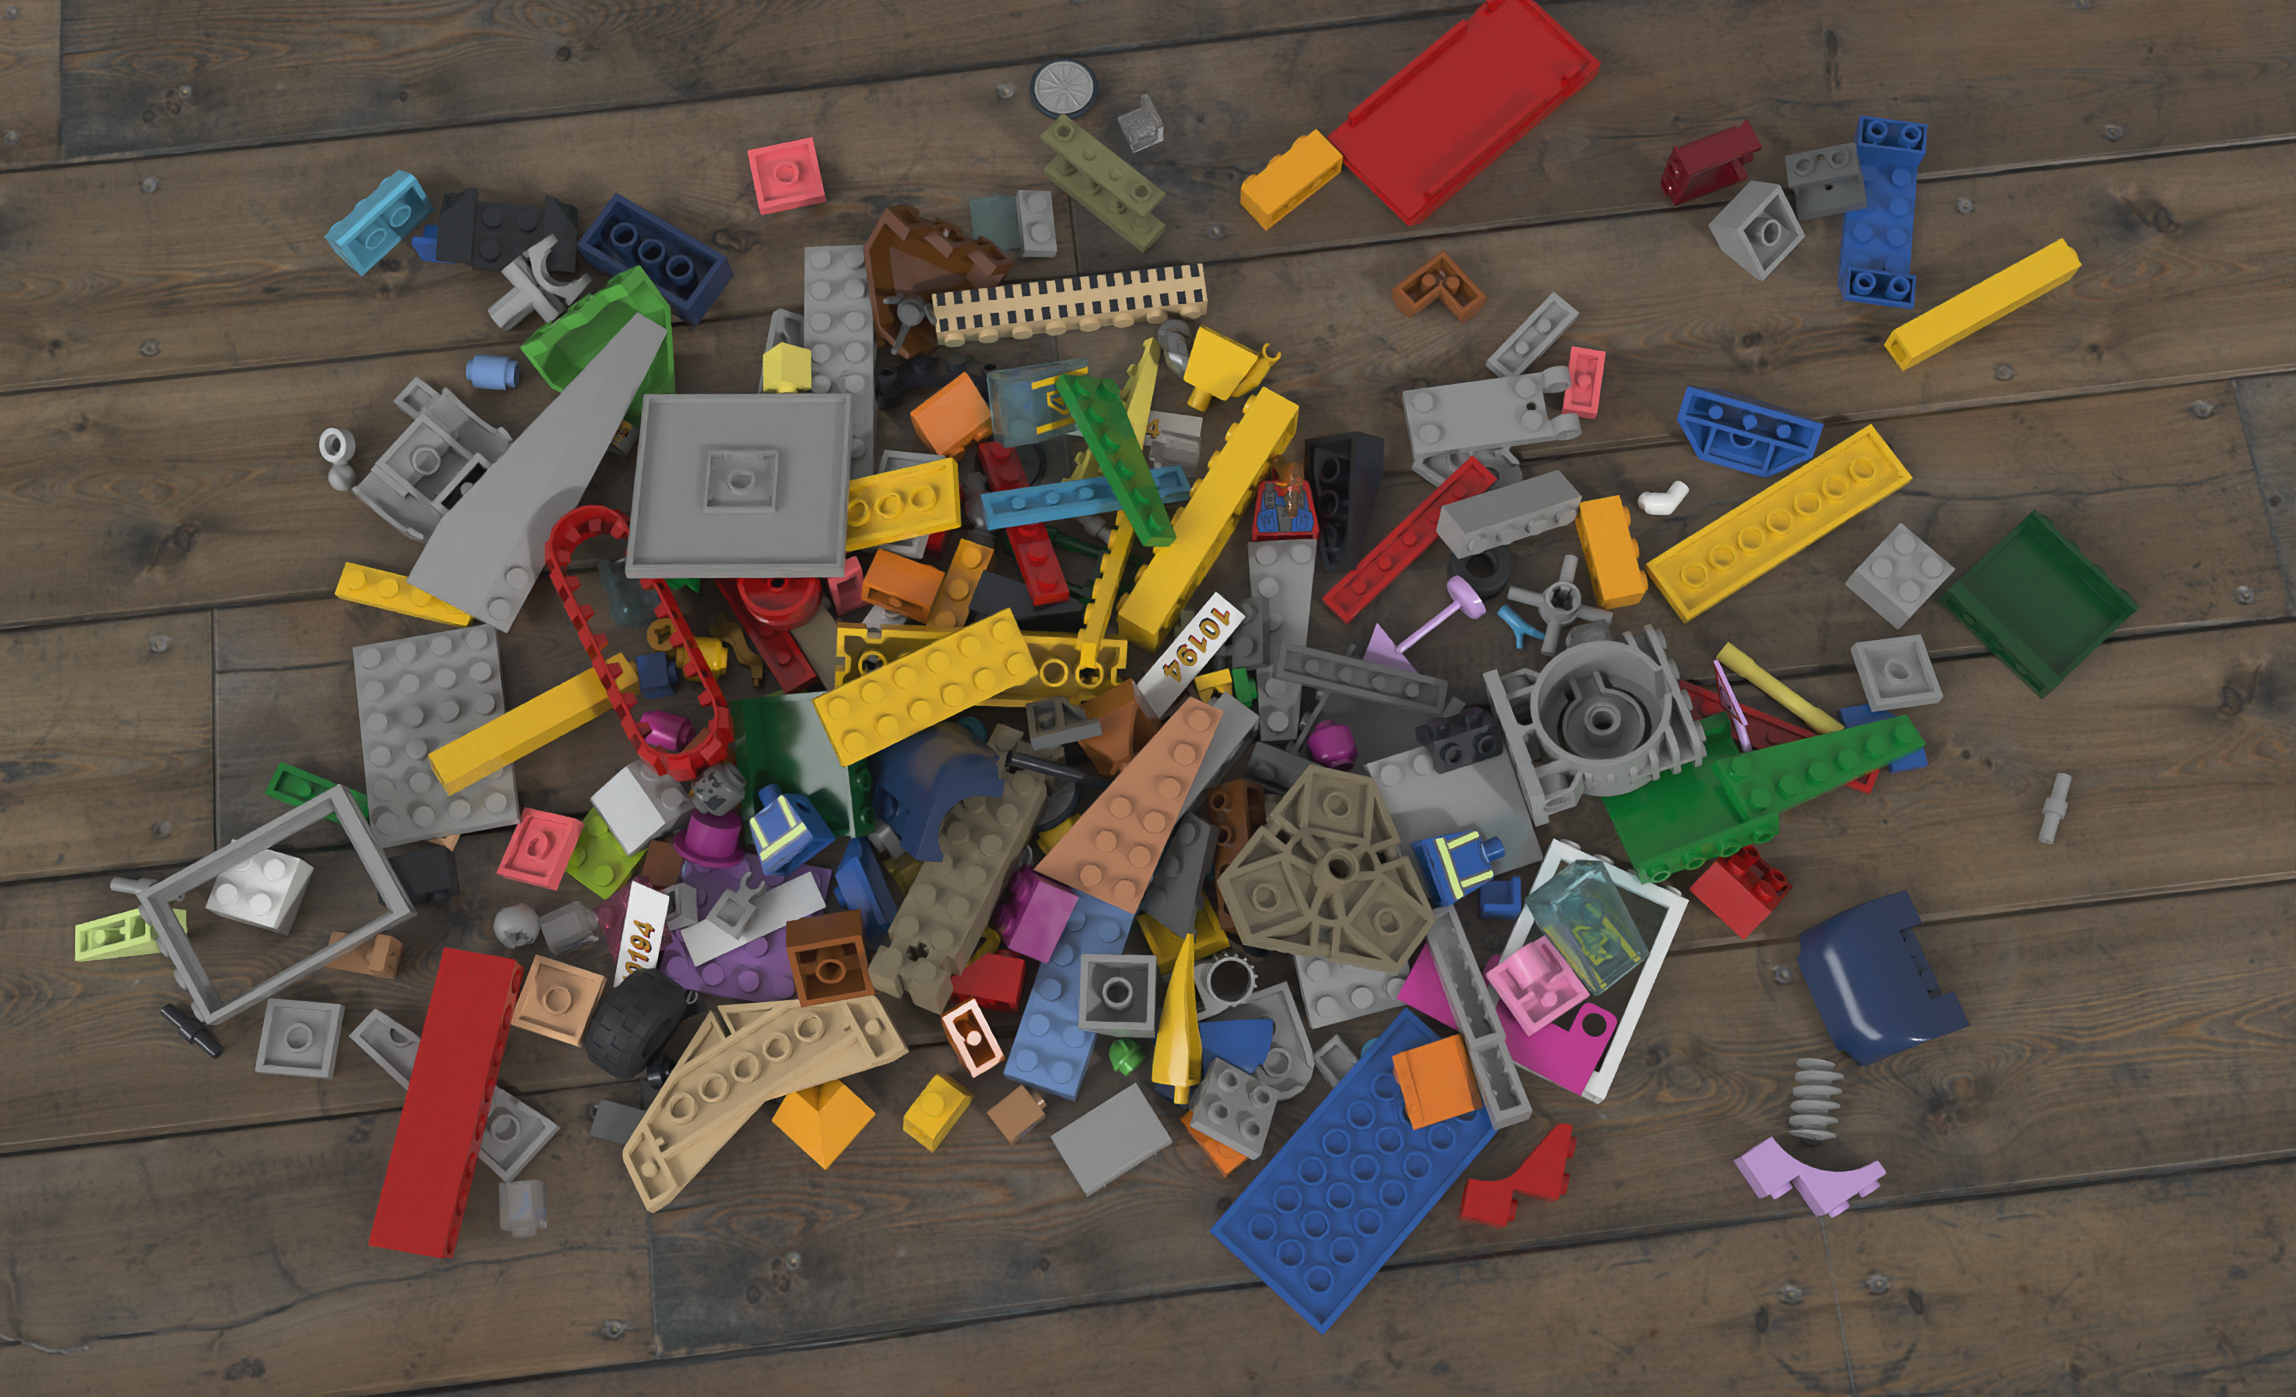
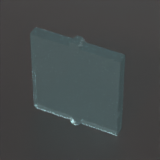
M995 194L994 197L970 199L974 240H977L979 235L992 240L1004 253L1021 250L1016 195L1000 196Z

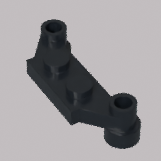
M953 354L948 357L918 356L906 359V363L895 368H880L877 371L878 387L876 388L877 404L880 407L886 409L896 408L904 403L903 390L945 387L963 372H966L974 385L978 386L979 393L985 403L993 404L1004 400L1005 381L1001 379L999 363L992 361L983 363L975 360L974 355Z

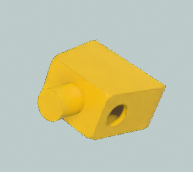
M947 1073L936 1074L904 1115L903 1130L933 1153L976 1095Z

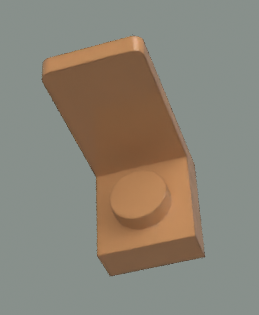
M332 932L328 946L349 934ZM377 934L376 938L330 962L325 967L396 979L404 943L392 936Z

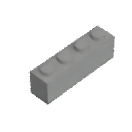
M1555 470L1442 506L1436 532L1456 557L1461 559L1574 522L1582 496L1559 470Z

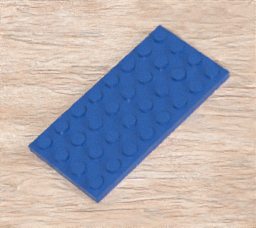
M1406 1007L1209 1230L1219 1242L1320 1335L1325 1334L1498 1132V1130L1494 1131L1482 1096L1483 1108L1413 1130L1405 1110L1406 1104L1401 1087L1393 1075L1394 1063L1392 1056L1442 1039Z

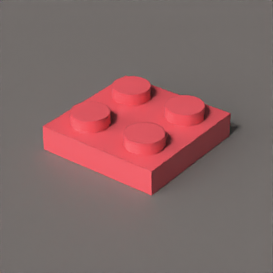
M813 137L747 151L761 215L827 202Z
M525 807L520 817L521 823L517 824L496 873L507 879L557 891L584 823L575 818Z

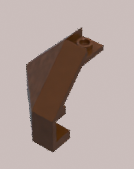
M907 204L887 207L863 247L877 348L890 344L893 346L903 325V322L897 315L899 304H884L883 299L885 297L897 296L900 292L905 296L917 294L926 303L933 305L932 294L1000 287L1015 262L992 240L980 235L977 240L971 239L961 234V227L938 217L934 222L918 216L919 209ZM926 314L919 324L910 327L897 353L907 360L918 356H930L941 346L938 345L936 325L931 324Z

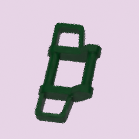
M1045 525L1053 548L1055 545L1097 560L1090 578L1084 587L1066 581L1070 591L1069 597L1079 600V603L1087 607L1088 603L1094 601L1092 599V592L1096 578H1103V574H1100L1104 553L1110 554L1111 550H1108V545L1104 544L1103 547L1060 533L1057 527ZM1006 535L1003 542L1004 553L1017 560L1009 537ZM1129 555L1127 565L1133 566L1136 569L1130 583L1126 586L1120 585L1117 596H1123L1125 592L1131 594L1137 584L1134 582L1135 576L1144 564L1143 558Z

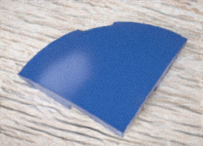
M1273 1019L1199 1023L1204 1079L1209 1063L1215 1058L1221 1059L1248 1075H1251L1258 1065H1263L1271 1046Z

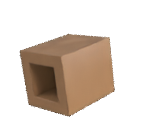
M1021 1085L991 1108L987 1114L1012 1146L1046 1119L1042 1109L1047 1104L1034 1088L1028 1092Z

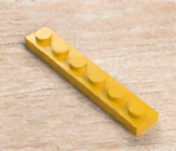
M1118 510L1115 526H1119L1118 530L1112 529L1110 533L1108 550H1111V553H1104L1100 574H1103V578H1096L1092 599H1096L1095 603H1088L1084 624H1087V628H1080L1078 633L1076 650L1081 651L1080 666L1093 669L1095 667L1136 536V532L1124 510Z

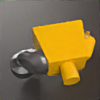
M1173 318L1167 320L1158 331L1159 345L1164 350L1167 366L1177 377L1195 386L1187 404L1202 412L1206 411L1213 396L1227 401L1229 397L1239 398L1258 387L1270 367L1281 357L1280 351L1274 358L1266 355V348L1270 345L1269 343H1266L1259 352H1256L1203 324L1200 325L1197 331L1192 351L1189 353L1188 346L1192 339V332L1189 325L1181 319Z

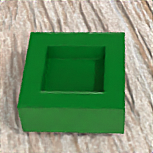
M1246 667L1232 669L1231 678L1234 698L1251 710L1252 699L1257 698L1254 677L1247 678Z

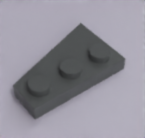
M1187 811L1139 908L1184 940L1187 933H1193L1195 943L1198 930L1193 929L1197 910L1203 909L1205 897L1201 896L1205 875L1211 872L1220 829L1198 814Z

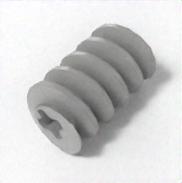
M1799 1058L1796 1064L1805 1071L1795 1074V1080L1802 1085L1793 1088L1792 1093L1801 1100L1793 1101L1791 1109L1800 1115L1789 1118V1124L1797 1130L1789 1131L1788 1134L1813 1140L1836 1138L1837 1134L1826 1129V1126L1838 1123L1839 1119L1828 1114V1111L1840 1108V1104L1831 1100L1830 1095L1842 1094V1089L1832 1085V1081L1844 1079V1075L1834 1070L1836 1064L1813 1058Z

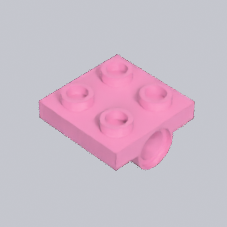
M1547 934L1535 942L1525 945L1485 975L1528 1037L1590 996Z

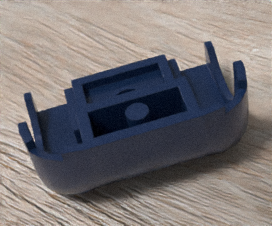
M942 720L867 757L868 770L872 777L870 788L872 807L876 818H881L902 837L900 846L915 860L942 863L944 855L938 843V831L942 819L951 807L960 800L973 796L1001 798L1005 779H999L996 761L999 760L1000 756L994 749L963 725L949 720Z
M1907 890L1873 899L1847 909L1804 930L1798 935L1801 938V954L1796 956L1830 1037L1838 1051L1844 1049L1857 1061L1858 1066H1869L1917 1045L1970 1026L1955 992L1942 994L1937 979L1924 956L1921 945L1912 930L1913 927L1922 922Z

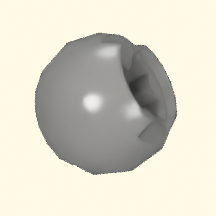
M519 903V905L500 909L494 919L493 929L500 943L506 947L515 948V946L532 944L540 932L541 923L533 908L524 903Z

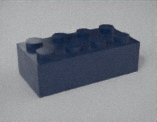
M618 193L614 194L577 243L585 263L610 278L640 265L670 305L671 314L695 328L734 276L726 256Z

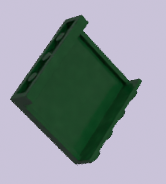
M2035 509L1938 599L1951 614L2041 699L2053 691L2065 677L2140 608L2134 602L2129 592L2114 584L2107 577V573L2101 566L2092 563L2081 553L2079 546L2074 541L2066 539L2047 516L2039 514Z
M828 691L730 700L737 769L742 773L747 782L746 786H744L745 797L741 801L745 844H755L749 823L752 817L765 808L758 792L770 784H778L782 794H801L808 797L835 837L851 836V838H857L875 833L876 814L872 807L870 789L872 777L868 770L867 757L847 767H841L811 702V699Z

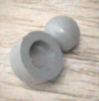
M328 428L322 433L319 441L322 456L327 461L333 462V467L328 473V481L334 489L347 491L355 485L357 480L355 470L347 464V461L353 457L355 452V439L352 433L345 428Z

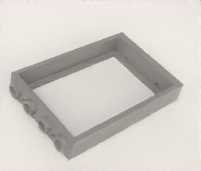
M341 784L137 894L142 903L138 906L142 918L148 925L153 924L159 935L156 938V943L165 957H171L177 968L173 971L176 981L184 990L188 988L194 999V1002L191 1003L194 1014L201 1022L205 1021L207 1025L223 1023L374 939L377 934H383L418 914L348 787ZM335 812L390 912L230 1001L223 1003L169 902Z

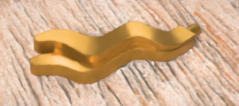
M719 613L717 618L719 627L716 628L715 624L711 623L709 626L710 636L719 638L723 645L734 649L740 665L752 670L753 688L760 689V682L763 681L764 677L762 659L748 648L741 627L736 623L727 621L724 613Z

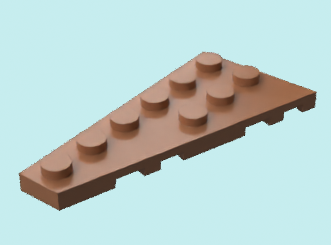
M1189 697L1033 870L1135 915L1224 711Z

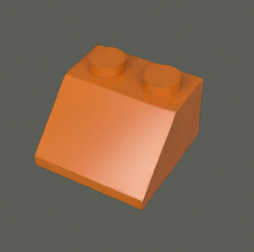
M963 372L910 412L916 439L929 454L944 455L946 458L952 457L956 462L960 461L966 454V450L975 443L979 444L986 441L995 429L992 412L966 372Z

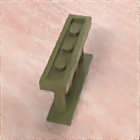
M1063 113L1043 132L1040 140L1058 153L1043 169L1044 176L1144 254L1166 231V225L1150 213L1162 201L1166 193Z

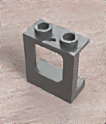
M1855 142L1785 156L1789 189L1793 188L1799 221L1868 208L1864 176ZM1824 156L1823 160H1818V157Z

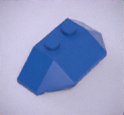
M1687 385L1677 416L1680 426L1700 460L1768 478L1812 458L1824 426L1822 422L1782 406L1721 389Z
M865 835L850 839L835 874L839 886L833 888L841 908L848 906L849 910L861 909L869 947L877 952L880 945L888 948L891 945L888 930L898 913V908Z

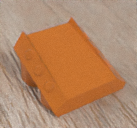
M1462 1034L1453 1035L1392 1056L1394 1063L1393 1075L1401 1087L1406 1104L1405 1110L1413 1130L1483 1108Z

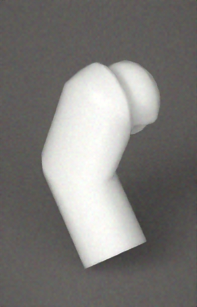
M1675 481L1666 493L1643 492L1638 498V506L1651 515H1669L1687 495L1689 488L1683 482Z

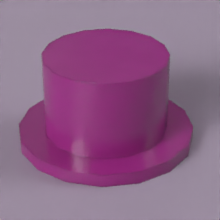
M695 807L691 812L688 828L680 830L674 836L673 847L680 856L701 866L730 868L739 865L745 857V847L738 840L742 819L732 810L723 816H716L709 811L703 814Z

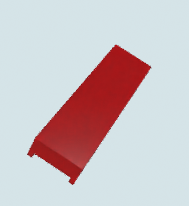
M444 947L371 1230L369 1246L444 1259V1257L453 1259L525 969L517 963L516 959Z

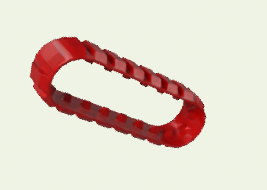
M603 504L575 508L558 520L551 528L550 539L545 542V563L551 572L549 576L564 602L563 605L578 631L577 634L592 660V665L606 689L607 696L621 720L629 741L643 763L659 777L668 774L676 782L694 780L707 767H711L716 763H722L728 757V744L734 741L733 718L728 710L729 706L665 579L642 578L639 581L644 591L656 589L662 601L654 608L658 619L670 618L676 629L668 638L672 647H685L691 659L683 667L687 677L699 676L706 689L697 697L701 706H713L715 713L714 719L708 721V731L710 733L693 750L670 754L661 745L652 748L647 744L645 738L653 731L648 721L636 722L631 708L638 701L633 692L622 693L616 679L623 673L619 662L608 664L602 649L609 644L605 633L594 635L588 620L595 613L590 604L579 605L574 592L581 584L577 576L568 577L566 572L567 565L571 563L572 552L586 539L607 534L612 535L617 540L623 538L628 541L631 518L618 508L611 510L603 506Z

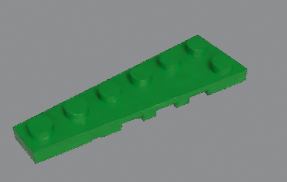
M1062 374L1055 382V385L1142 545L1169 547L1177 537L1120 398L1119 386L1113 379Z
M1906 714L1722 758L1715 761L1711 765V769L1745 823L1774 811L1778 814L1911 755L1921 750L1926 743Z

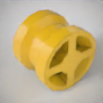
M664 618L652 622L646 634L649 645L655 653L665 652L669 659L676 658L677 648H673L668 639L676 631L671 619ZM670 632L669 635H666V636H664V637L661 636V635H664V634Z

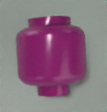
M1327 720L1317 724L1314 727L1315 731L1307 739V746L1313 762L1325 768L1347 772L1354 767L1353 762L1356 761L1359 754L1349 726L1335 724L1334 720Z

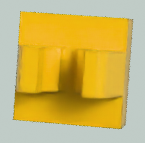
M1229 668L1194 677L1193 686L1202 702L1207 704L1211 700L1213 692L1216 691L1220 695L1226 691L1232 696V678Z

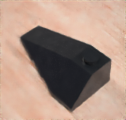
M1354 431L1305 439L1304 477L1312 489L1313 504L1320 526L1318 542L1324 570L1327 573L1354 571L1357 568L1383 475L1384 438Z

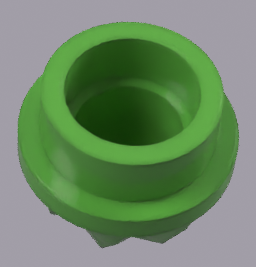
M1129 1038L1114 1041L1109 1050V1058L1114 1066L1113 1069L1116 1072L1120 1070L1127 1077L1146 1059L1147 1055L1141 1050L1143 1046Z

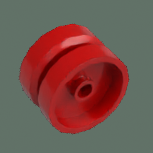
M818 577L737 579V587L750 615L761 626L773 631H791L804 626L816 615L822 603V586Z

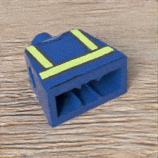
M778 784L767 785L758 792L765 808L750 819L749 826L765 875L789 876L836 839L805 795L782 794Z
M1476 829L1410 843L1435 908L1452 905L1492 880L1494 872L1490 862L1505 855L1503 844L1497 836L1481 841Z

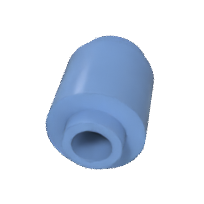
M475 354L473 360H468L466 377L467 380L472 381L474 388L508 391L509 387L517 388L519 362L511 360L508 356Z

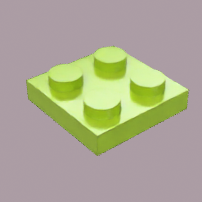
M593 807L582 821L584 827L565 872L611 904L646 859L648 848L628 857L595 807Z

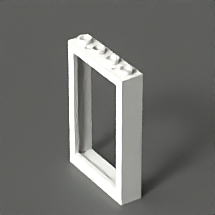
M1553 839L1503 948L1499 964L1522 948L1560 860L1668 909L1599 1072L1593 1071L1581 1095L1599 1104L1607 1095L1689 900L1681 897L1682 893L1679 890L1668 885H1661L1659 887L1650 882L1641 885L1634 870L1628 869L1626 872L1613 866L1614 862L1603 855L1594 854V856L1586 854L1580 851L1581 847L1570 840L1561 839L1558 841ZM1490 983L1487 990L1494 1007H1496L1500 996ZM1513 1061L1514 1065H1516V1066H1518V1067H1520V1068H1522V1069H1524V1070H1526V1071H1528V1072H1531V1073H1533V1074H1535V1075H1537V1076H1539V1077H1541V1078H1543V1079H1545V1080H1548V1081H1550V1082H1552V1083H1554V1084H1556V1085H1558V1086H1560V1087H1563V1086H1561V1085H1559V1084H1557V1083H1555V1082H1553V1081L1547 1079L1546 1077H1544V1076H1542V1075H1540V1074H1538V1073H1536V1072L1530 1070L1529 1068H1527V1067H1525V1066H1523V1065H1521V1064H1519V1063Z

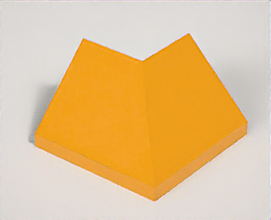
M835 1079L787 1094L771 1121L821 1167L827 1170L876 1113L839 1079Z

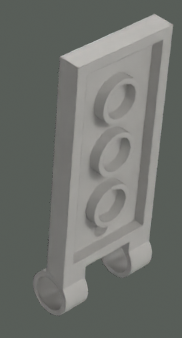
M1554 366L1539 373L1403 391L1402 401L1413 460L1554 440H1569L1578 437L1582 433L1579 416L1574 413H1568L1548 420L1543 393H1558L1572 386L1569 368L1566 366ZM1533 404L1536 409L1528 410L1526 405Z

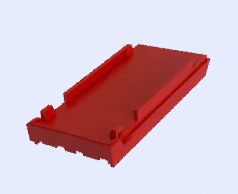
M1486 0L1485 3L1474 11L1475 14L1467 21L1462 19L1352 110L1348 114V119L1326 137L1342 154V162L1408 227L1422 223L1568 98L1574 96L1598 75L1601 62L1534 0Z

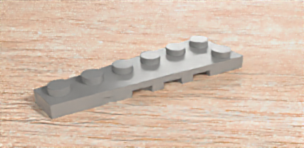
M1316 539L1248 542L1247 545L1251 597L1263 595L1269 599L1270 667L1256 669L1260 742L1267 745L1288 744L1290 740L1295 743L1297 741L1302 685L1271 677L1277 643L1283 641L1306 647L1317 545Z
M375 1008L349 1037L408 1090L421 1037ZM496 1085L478 1157L502 1180L510 1183L561 1127Z

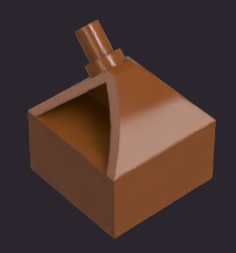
M1132 678L1078 706L1084 710L1087 719L1091 720L1095 717L1099 719L1103 735L1078 740V743L1099 773L1113 778L1118 777L1164 726Z
M861 909L809 918L801 917L798 920L786 921V951L801 1007L875 995V988L867 972L872 962V956Z

